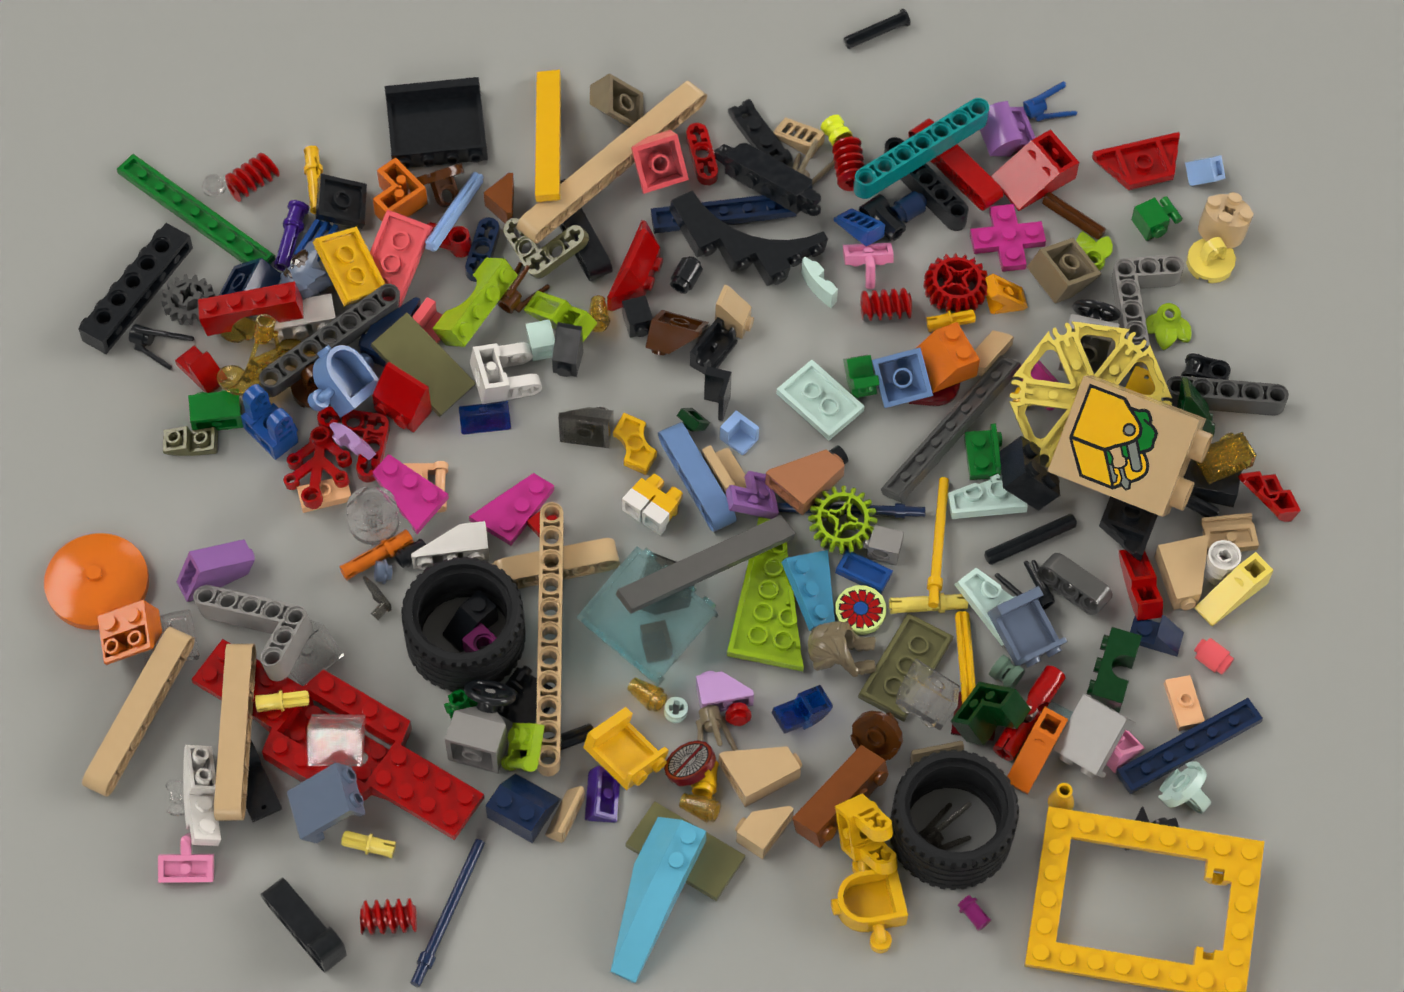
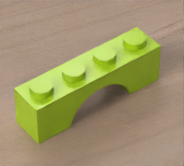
M486 257L473 274L477 280L473 293L457 307L446 310L432 328L446 346L465 347L516 279L517 273L505 258Z

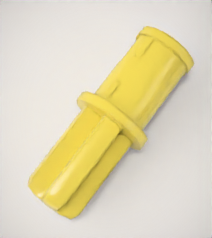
M280 690L279 693L255 695L257 712L279 709L284 711L285 708L307 706L310 702L308 691L283 693Z
M345 831L342 835L341 845L365 851L366 855L373 853L392 858L396 841L373 837L371 833L367 836Z

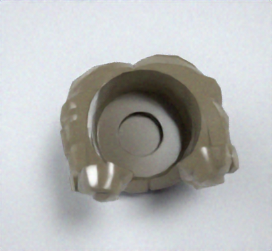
M848 621L820 624L814 627L809 635V658L813 662V668L816 671L829 669L838 664L853 677H857L858 674H871L876 671L874 660L854 662L848 649L853 650L855 648L858 652L874 650L876 639L875 637H859L854 633Z

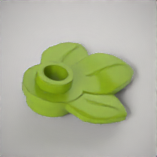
M1080 232L1076 242L1091 261L1096 262L1094 265L1098 270H1102L1105 265V259L1112 254L1113 250L1110 237H1103L1096 242L1085 232Z
M1165 303L1158 308L1157 313L1145 319L1148 334H1155L1156 341L1162 350L1168 349L1176 339L1185 343L1190 342L1192 335L1191 326L1187 320L1181 317V311L1175 304ZM1165 312H1172L1173 318L1166 317Z

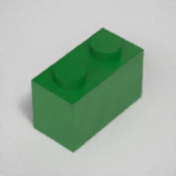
M225 389L221 392H199L195 395H188L192 430L215 427L217 431L243 428L241 420L242 402L239 390Z

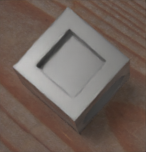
M874 525L872 534L867 533L870 538L868 540L865 539L864 548L868 549L867 559L897 565L904 532Z

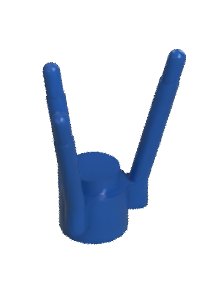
M1063 81L1042 94L1024 101L1023 107L1029 119L1035 117L1036 121L1039 122L1044 119L1077 115V111L1044 114V111L1047 110L1045 99L1065 88L1066 82Z

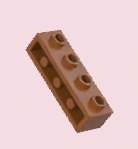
M860 745L792 817L796 833L819 848L832 840L838 830L835 806L862 793L869 799L872 792L878 786H882L887 780L889 773L886 760Z

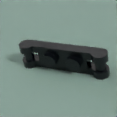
M750 99L743 101L742 105L738 107L733 106L728 109L730 118L751 146L786 165L793 161L789 150L783 147L757 112ZM746 113L749 117L743 119L741 115Z

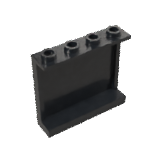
M479 77L384 86L391 159L396 157L407 169L444 164L455 165L464 162L477 163L488 160Z

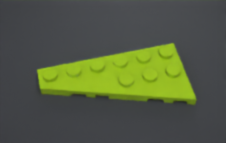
M759 517L757 525H760L770 519ZM787 542L749 559L727 656L803 672L804 666L797 626L794 593L781 563L785 558H788Z

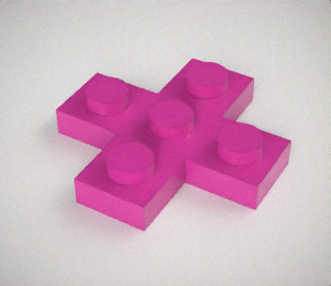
M1014 204L990 206L989 214L992 227L970 229L974 254L998 252L1002 272L1026 269L1027 263L1024 249L1045 247L1046 239L1042 221L1018 224Z

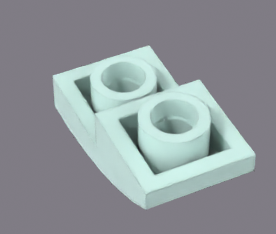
M804 257L802 259L801 273L805 282L823 303L832 308L837 302L838 288L831 281L824 280V269L818 262Z

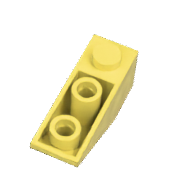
M1255 552L1229 573L1194 609L1211 626H1214L1269 583L1274 570Z

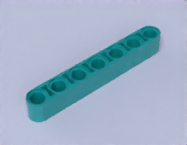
M982 98L970 100L860 168L855 174V195L862 199L871 198L985 127L990 109L989 103Z

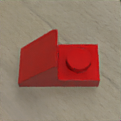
M193 346L175 360L176 365L204 392L213 393L227 382V378L207 351L202 353L197 347Z

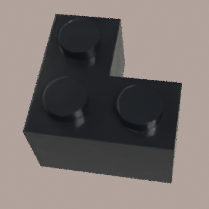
M1020 436L999 451L1003 489L1038 511L1061 496L1060 480L1057 475L1047 472L1048 470L1041 466L1040 449L1036 443Z

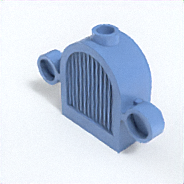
M327 345L316 353L319 358L313 366V378L318 389L308 396L309 406L313 410L322 411L330 404L341 418L373 394L379 378L372 370L374 362L368 354H359L355 349L345 345H339L332 349Z

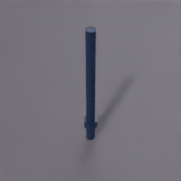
M777 502L779 512L799 513L787 502ZM895 503V506L870 505L867 508H875L876 514L874 515L894 516L895 519H905V516L925 517L926 510L925 507L905 506L902 503ZM831 504L826 510H838L844 504ZM852 504L851 514L862 515L860 510Z
M475 839L427 947L418 957L416 962L418 966L410 982L415 987L421 986L428 969H432L436 960L434 955L484 848L485 842L480 839Z

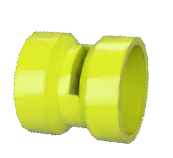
M838 114L829 116L821 124L820 128L826 136H829V142L832 146L844 137H852V132L848 127L844 126V121Z

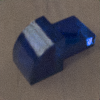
M818 685L798 693L796 699L773 707L771 713L785 734L800 727H803L805 730L817 724L829 714L833 704L822 686Z

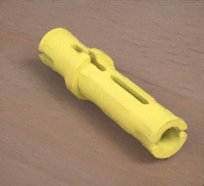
M939 593L937 608H930L928 606L929 596L889 598L890 614L925 611L945 613V610L968 609V602L962 594L945 595L944 593Z

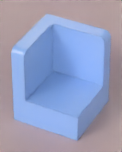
M1221 155L1196 159L1185 163L1190 186L1216 182L1226 178Z
M736 410L721 425L720 440L739 454L744 455L759 440V427Z

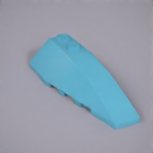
M657 817L634 863L611 973L636 984L706 842L705 830L680 819Z

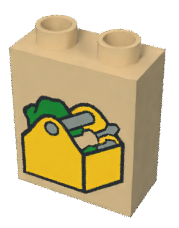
M1083 376L1047 472L1159 516H1165L1170 514L1172 507L1182 511L1186 507L1194 482L1184 478L1190 459L1200 463L1203 462L1213 434L1202 430L1206 421L1203 417L1096 376Z

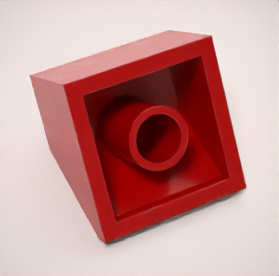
M388 362L372 394L374 409L377 413L387 415L393 419L400 428H407L414 433L432 412L429 387L391 362Z

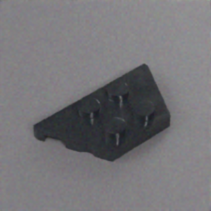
M1110 496L1099 527L1135 559L1141 561L1158 515Z

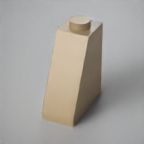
M1207 535L1161 544L1157 547L1154 557L1173 610L1192 609L1200 600L1208 547Z
M788 746L724 751L719 754V766L745 807L800 778L802 762L796 753H791Z

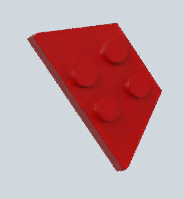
M1171 133L1093 151L1092 159L1127 190L1174 179L1180 133Z

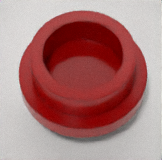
M740 702L729 705L725 713L726 721L734 726H743L752 718L748 706Z

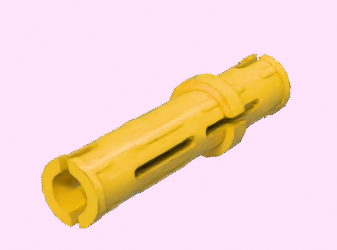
M311 145L304 149L306 163L304 174L307 176L310 212L316 214L318 177L323 173V166L319 160V148Z

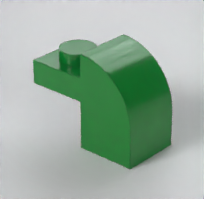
M871 355L843 359L850 394L855 398L876 395V386L880 384L878 375H874Z

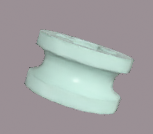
M680 697L668 699L664 709L666 719L673 723H679L686 718L688 712L687 702ZM674 705L679 706L680 711L678 715L673 714V710L670 711Z

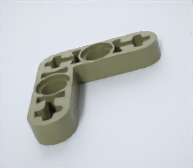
M518 218L509 219L505 223L503 230L524 267L526 265L530 267L528 272L535 278H543L583 249L589 241L588 233L578 225L567 228L542 248L519 230L518 232L522 237L519 238L514 234L513 228L517 225ZM578 233V234H579V235H578L579 240H578V241H574V240H575L574 235ZM565 241L568 242L569 248L564 244ZM530 242L532 244L531 250L523 254V245ZM561 246L562 253L560 256L553 257V249ZM537 262L540 263V264H539V266H540V269H539V270H536V265H535V264H536Z

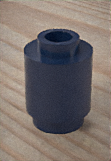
M912 191L895 201L893 206H891V211L902 222L907 223L926 211L927 201L923 194Z

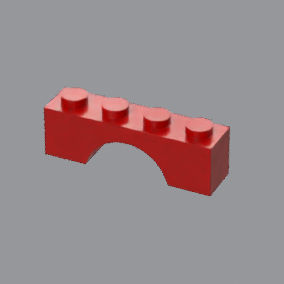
M295 281L198 299L199 321L207 336L231 332L233 325L238 320L253 315L271 317L279 323L304 318L303 299Z

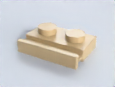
M1252 513L1201 518L1202 533L1208 536L1207 553L1213 543L1221 540L1236 544L1240 552L1258 549L1259 543L1255 525L1252 522Z

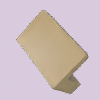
M711 445L702 449V456L725 495L729 485L746 488L745 473L728 447L716 453Z

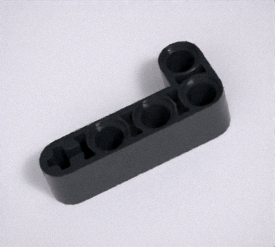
M283 877L260 894L269 909L324 973L347 956L345 946L331 927L326 928Z

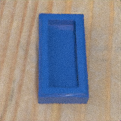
M847 549L835 573L859 585L871 587L882 594L892 576L893 570L854 552L850 553Z

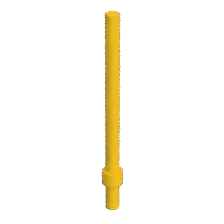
M946 477L939 478L931 575L927 580V590H929L928 606L930 608L938 607L939 592L943 586L941 568L949 479Z

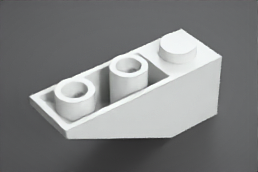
M325 294L305 298L303 300V319L281 323L274 319L263 326L262 333L265 344L280 343L283 340L295 338L303 339L336 318L332 295Z
M485 521L459 524L411 554L413 569L425 570L437 562L440 563L442 560H449L454 557L479 558V560H490Z

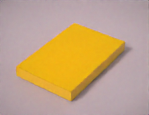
M357 226L315 238L312 242L344 306L361 301L385 284Z

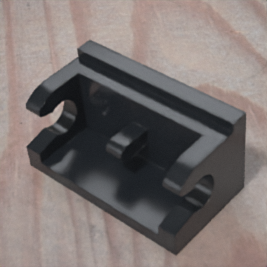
M717 317L690 351V366L704 375L707 366L718 368L738 343L735 329L731 327L727 331L724 328V321Z

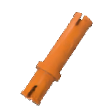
M405 529L388 540H381V544L340 565V571L348 581L355 575L374 566L376 561L395 557V553L399 549H404L414 543L409 531Z

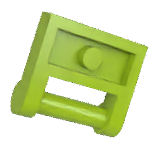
M535 723L512 724V728L508 733V753L501 761V765L505 770L514 771L518 768L526 772H533L537 769L545 725ZM520 751H527V755L520 758Z

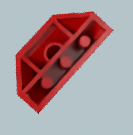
M641 220L638 230L607 296V310L609 311L622 308V301L645 296L646 292L651 291L653 288L655 272H659L662 267L663 258L660 257V246L647 222Z

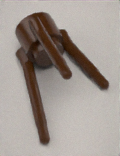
M519 262L514 270L517 275L523 266L522 262ZM528 265L524 267L519 276L516 277L517 279L513 281L497 303L502 310L509 314H512L514 310L520 313L535 294L533 293L521 302L522 295L516 290L530 268ZM547 284L538 291L544 293L550 288V285Z

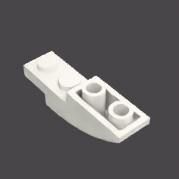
M185 745L184 811L186 829H190L192 845L219 846L221 841L219 821H216L214 817L216 773L212 746Z

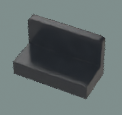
M707 366L704 400L719 403L718 420L723 421L731 398L732 372Z

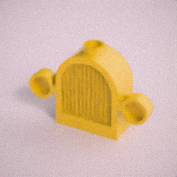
M853 860V874L849 875L841 883L837 898L830 900L832 913L834 916L838 915L840 920L854 931H873L869 941L871 949L876 953H885L890 949L892 942L890 933L885 929L906 925L908 919L898 871L881 875L872 870L864 861L859 860L855 862Z

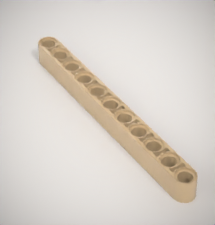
M690 81L684 82L560 184V200L538 202L519 219L516 229L535 244L542 241L635 163L631 149L632 146L648 136L668 130L674 131L703 106L707 99V94Z
M548 502L541 508L539 545L536 724L545 725L544 733L552 732L555 736L552 739H542L537 770L543 776L548 777L557 774L561 763L564 516L563 508L555 502ZM550 515H555L558 517L557 519L552 521L546 519ZM552 538L556 539L557 542L554 544H548L546 540ZM549 562H554L557 564V566L553 568H549L545 565ZM548 586H555L557 588L553 592L545 590ZM547 610H554L557 612L553 616H547L546 614H544ZM547 634H554L556 638L553 640H546L544 636ZM547 658L556 660L551 665L545 664L543 661ZM549 682L556 685L553 689H545L543 687L544 684ZM547 707H552L556 710L552 714L543 713V709ZM545 757H552L555 760L554 763L549 765L541 761Z

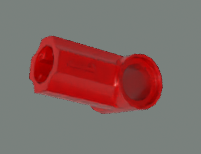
M430 222L429 224L427 223V225L432 226L433 229L437 225L436 223ZM463 226L453 227L439 247L451 250V253L459 258L468 256L472 245L469 230Z

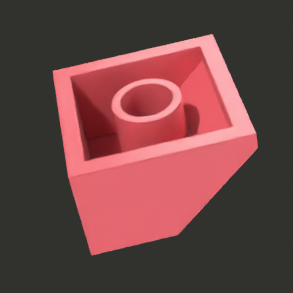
M668 130L648 136L631 147L643 194L689 180L679 138L675 132Z

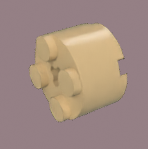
M1231 192L1229 194L1209 196L1199 221L1198 232L1205 241L1220 237L1227 248L1237 247L1246 236L1253 218V212L1238 193Z

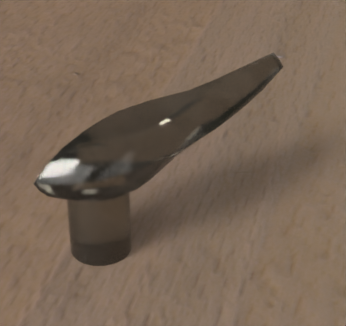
M363 576V580L373 599L379 604L370 614L376 620H379L386 611H392L391 604L377 585L366 576Z

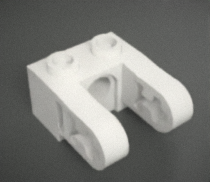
M521 342L502 346L494 343L473 347L470 365L482 404L532 396L542 390V384L537 374L507 377L506 372L503 373L502 368L522 365L532 359L533 355L528 343Z

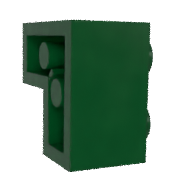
M978 682L951 719V723L966 742L985 745L998 725L1017 729L1031 709L1015 688Z

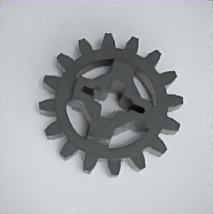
M184 274L183 280L175 277V284L167 283L168 290H162L163 298L161 303L165 315H170L171 321H175L178 318L180 325H183L185 320L190 325H193V320L197 319L199 321L198 299L214 297L215 294L212 285H207L205 278L198 281L197 275L189 279L187 274Z

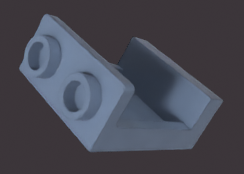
M1039 586L999 604L987 612L1015 666L1025 664L1029 668L1041 661L1040 656L1047 654L1049 658L1061 652L1060 646L1067 642L1065 637L1058 638L1038 600L1043 596Z
M334 763L287 791L300 840L319 843L325 839L323 831L351 815L359 817L365 815L364 800L359 793L356 783L357 776L352 767Z

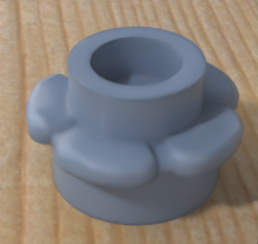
M386 559L376 561L374 567V581L385 584L387 580L392 578V565H389Z

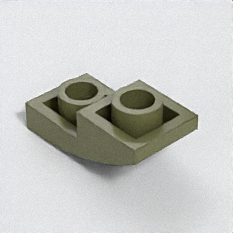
M187 426L163 430V453L179 456L218 453V431L215 427L191 431Z

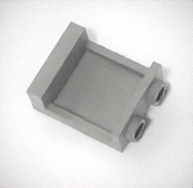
M1083 694L1053 750L1061 754L1059 759L1071 766L1074 763L1082 767L1080 772L1093 779L1096 775L1105 778L1107 773L1103 771L1125 730L1131 732L1136 722L1098 700Z

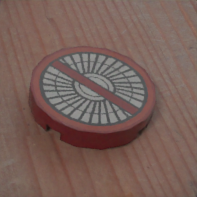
M697 740L685 743L674 750L667 758V763L664 766L665 774L669 781L676 783L677 786H689L700 782L706 777L705 773L708 769L711 771L714 768L716 761L715 752L704 741Z

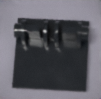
M525 665L523 668L517 667L505 683V685L515 691L516 700L510 705L498 706L497 712L512 723L536 724L537 678L531 675L532 670ZM548 684L543 685L545 689H553ZM551 707L543 709V713L547 714Z

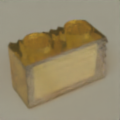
M1231 432L1222 436L1220 441L1210 444L1202 463L1195 462L1207 482L1211 484L1217 480L1220 481L1222 478L1234 475L1239 471L1251 468L1257 455L1243 432L1235 435Z

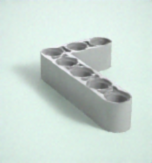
M1178 256L1122 258L1116 261L1114 265L1111 284L1115 307L1121 312V317L1118 319L1119 328L1130 329L1124 339H1127L1132 332L1136 333L1135 336L1137 337L1132 339L1135 345H1140L1143 340L1147 341L1144 348L1141 349L1142 352L1148 348L1150 343L1140 289L1176 286L1181 280L1184 269V262ZM1137 362L1133 365L1130 371L1133 372L1135 366H1139L1144 369H1146L1147 366L1142 362Z
M211 585L199 587L193 595L201 615L206 619L272 634L260 655V662L267 676L272 681H281L289 675L313 631V625L304 607Z

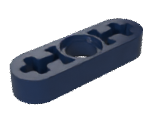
M486 217L480 220L465 264L466 276L473 282H477L473 276V270L476 269L477 261L481 265L486 257L493 258L500 228L498 221L494 218ZM488 227H492V229L489 231L488 238H486L485 230H487ZM484 245L489 248V251L481 254L476 249Z

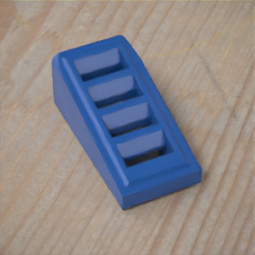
M851 208L834 217L835 223L864 246H868L884 237V223Z

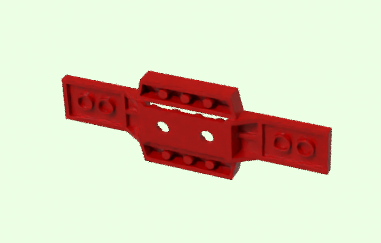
M224 639L220 641L191 679L193 684L221 701L226 645L231 644ZM256 659L252 719L269 732L262 750L265 761L300 782H304L334 763L350 766L357 776L356 783L364 801L371 795L388 800L451 839L455 840L484 800V794L406 748V743L412 731L409 719L324 669L302 686L288 677L281 681L270 680L261 662ZM280 690L283 693L308 691L310 702L307 706L285 708L284 711L279 709L257 712L255 695L279 693ZM313 700L392 747L388 749L318 706H315ZM316 726H320L325 730L324 735L318 739H314L309 735L310 730ZM358 752H363L367 754L368 760L366 763L358 765L353 762V756Z

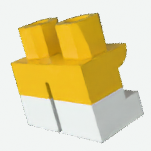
M653 473L646 480L641 478L622 498V511L637 521H642L643 525L661 536L666 530L668 522L673 516L675 517L678 514V506L683 499V493L676 487H671L665 494L660 490L664 486V481Z

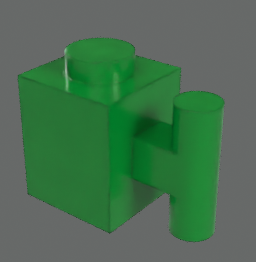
M1165 196L1159 202L1156 198H1152L1135 206L1131 220L1144 239L1148 241L1152 238H1160L1167 232L1170 218L1175 224L1180 223L1183 218L1170 199Z

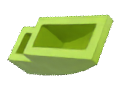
M540 291L534 294L523 309L539 321L550 320L551 326L555 330L558 322L582 326L583 342L597 324V321L587 311L571 306L567 300Z

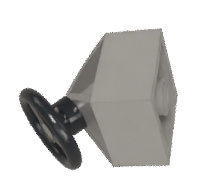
M1086 299L1073 303V310L1079 315H1070L1069 324L1072 332H1075L1072 321L1119 328L1120 324L1108 322L1118 320L1121 317L1120 310L1115 306L1101 301ZM1085 335L1080 341L1095 374L1115 349V341L1108 337ZM1060 362L1058 370L1064 371Z
M482 679L473 680L464 686V692L470 699L477 702V706L454 711L445 737L447 757L449 761L499 774L502 758L505 756L508 748L506 724L497 710L498 706L512 704L516 700V693L512 688L500 682ZM475 688L476 690L480 691V694L474 692L472 689Z

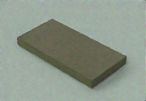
M405 313L371 343V347L386 363L391 362L429 387L431 408L439 417L476 384L408 313Z
M907 613L878 661L876 671L870 674L858 694V698L886 713L891 712L895 718L904 722L953 641L954 636Z
M654 801L625 845L628 849L639 855L657 817L690 822ZM706 832V842L687 878L686 884L717 901L744 861L745 855Z

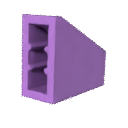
M244 539L189 551L176 581L186 601H193L194 592L201 586L222 587L248 575L255 561L254 553Z

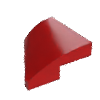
M1260 471L1239 475L1240 481L1279 520L1291 522L1301 511L1291 490L1282 489L1276 474L1262 476Z

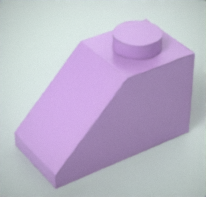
M706 671L696 676V690L700 708L716 705L721 712L727 711L729 705L737 702L744 703L748 707L753 706V690L724 672Z

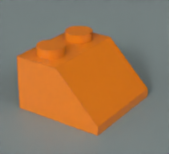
M958 322L935 330L916 347L921 348L933 393L977 376L980 359Z

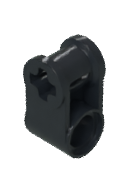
M1196 353L1186 356V367L1181 376L1229 380L1231 368L1227 362Z

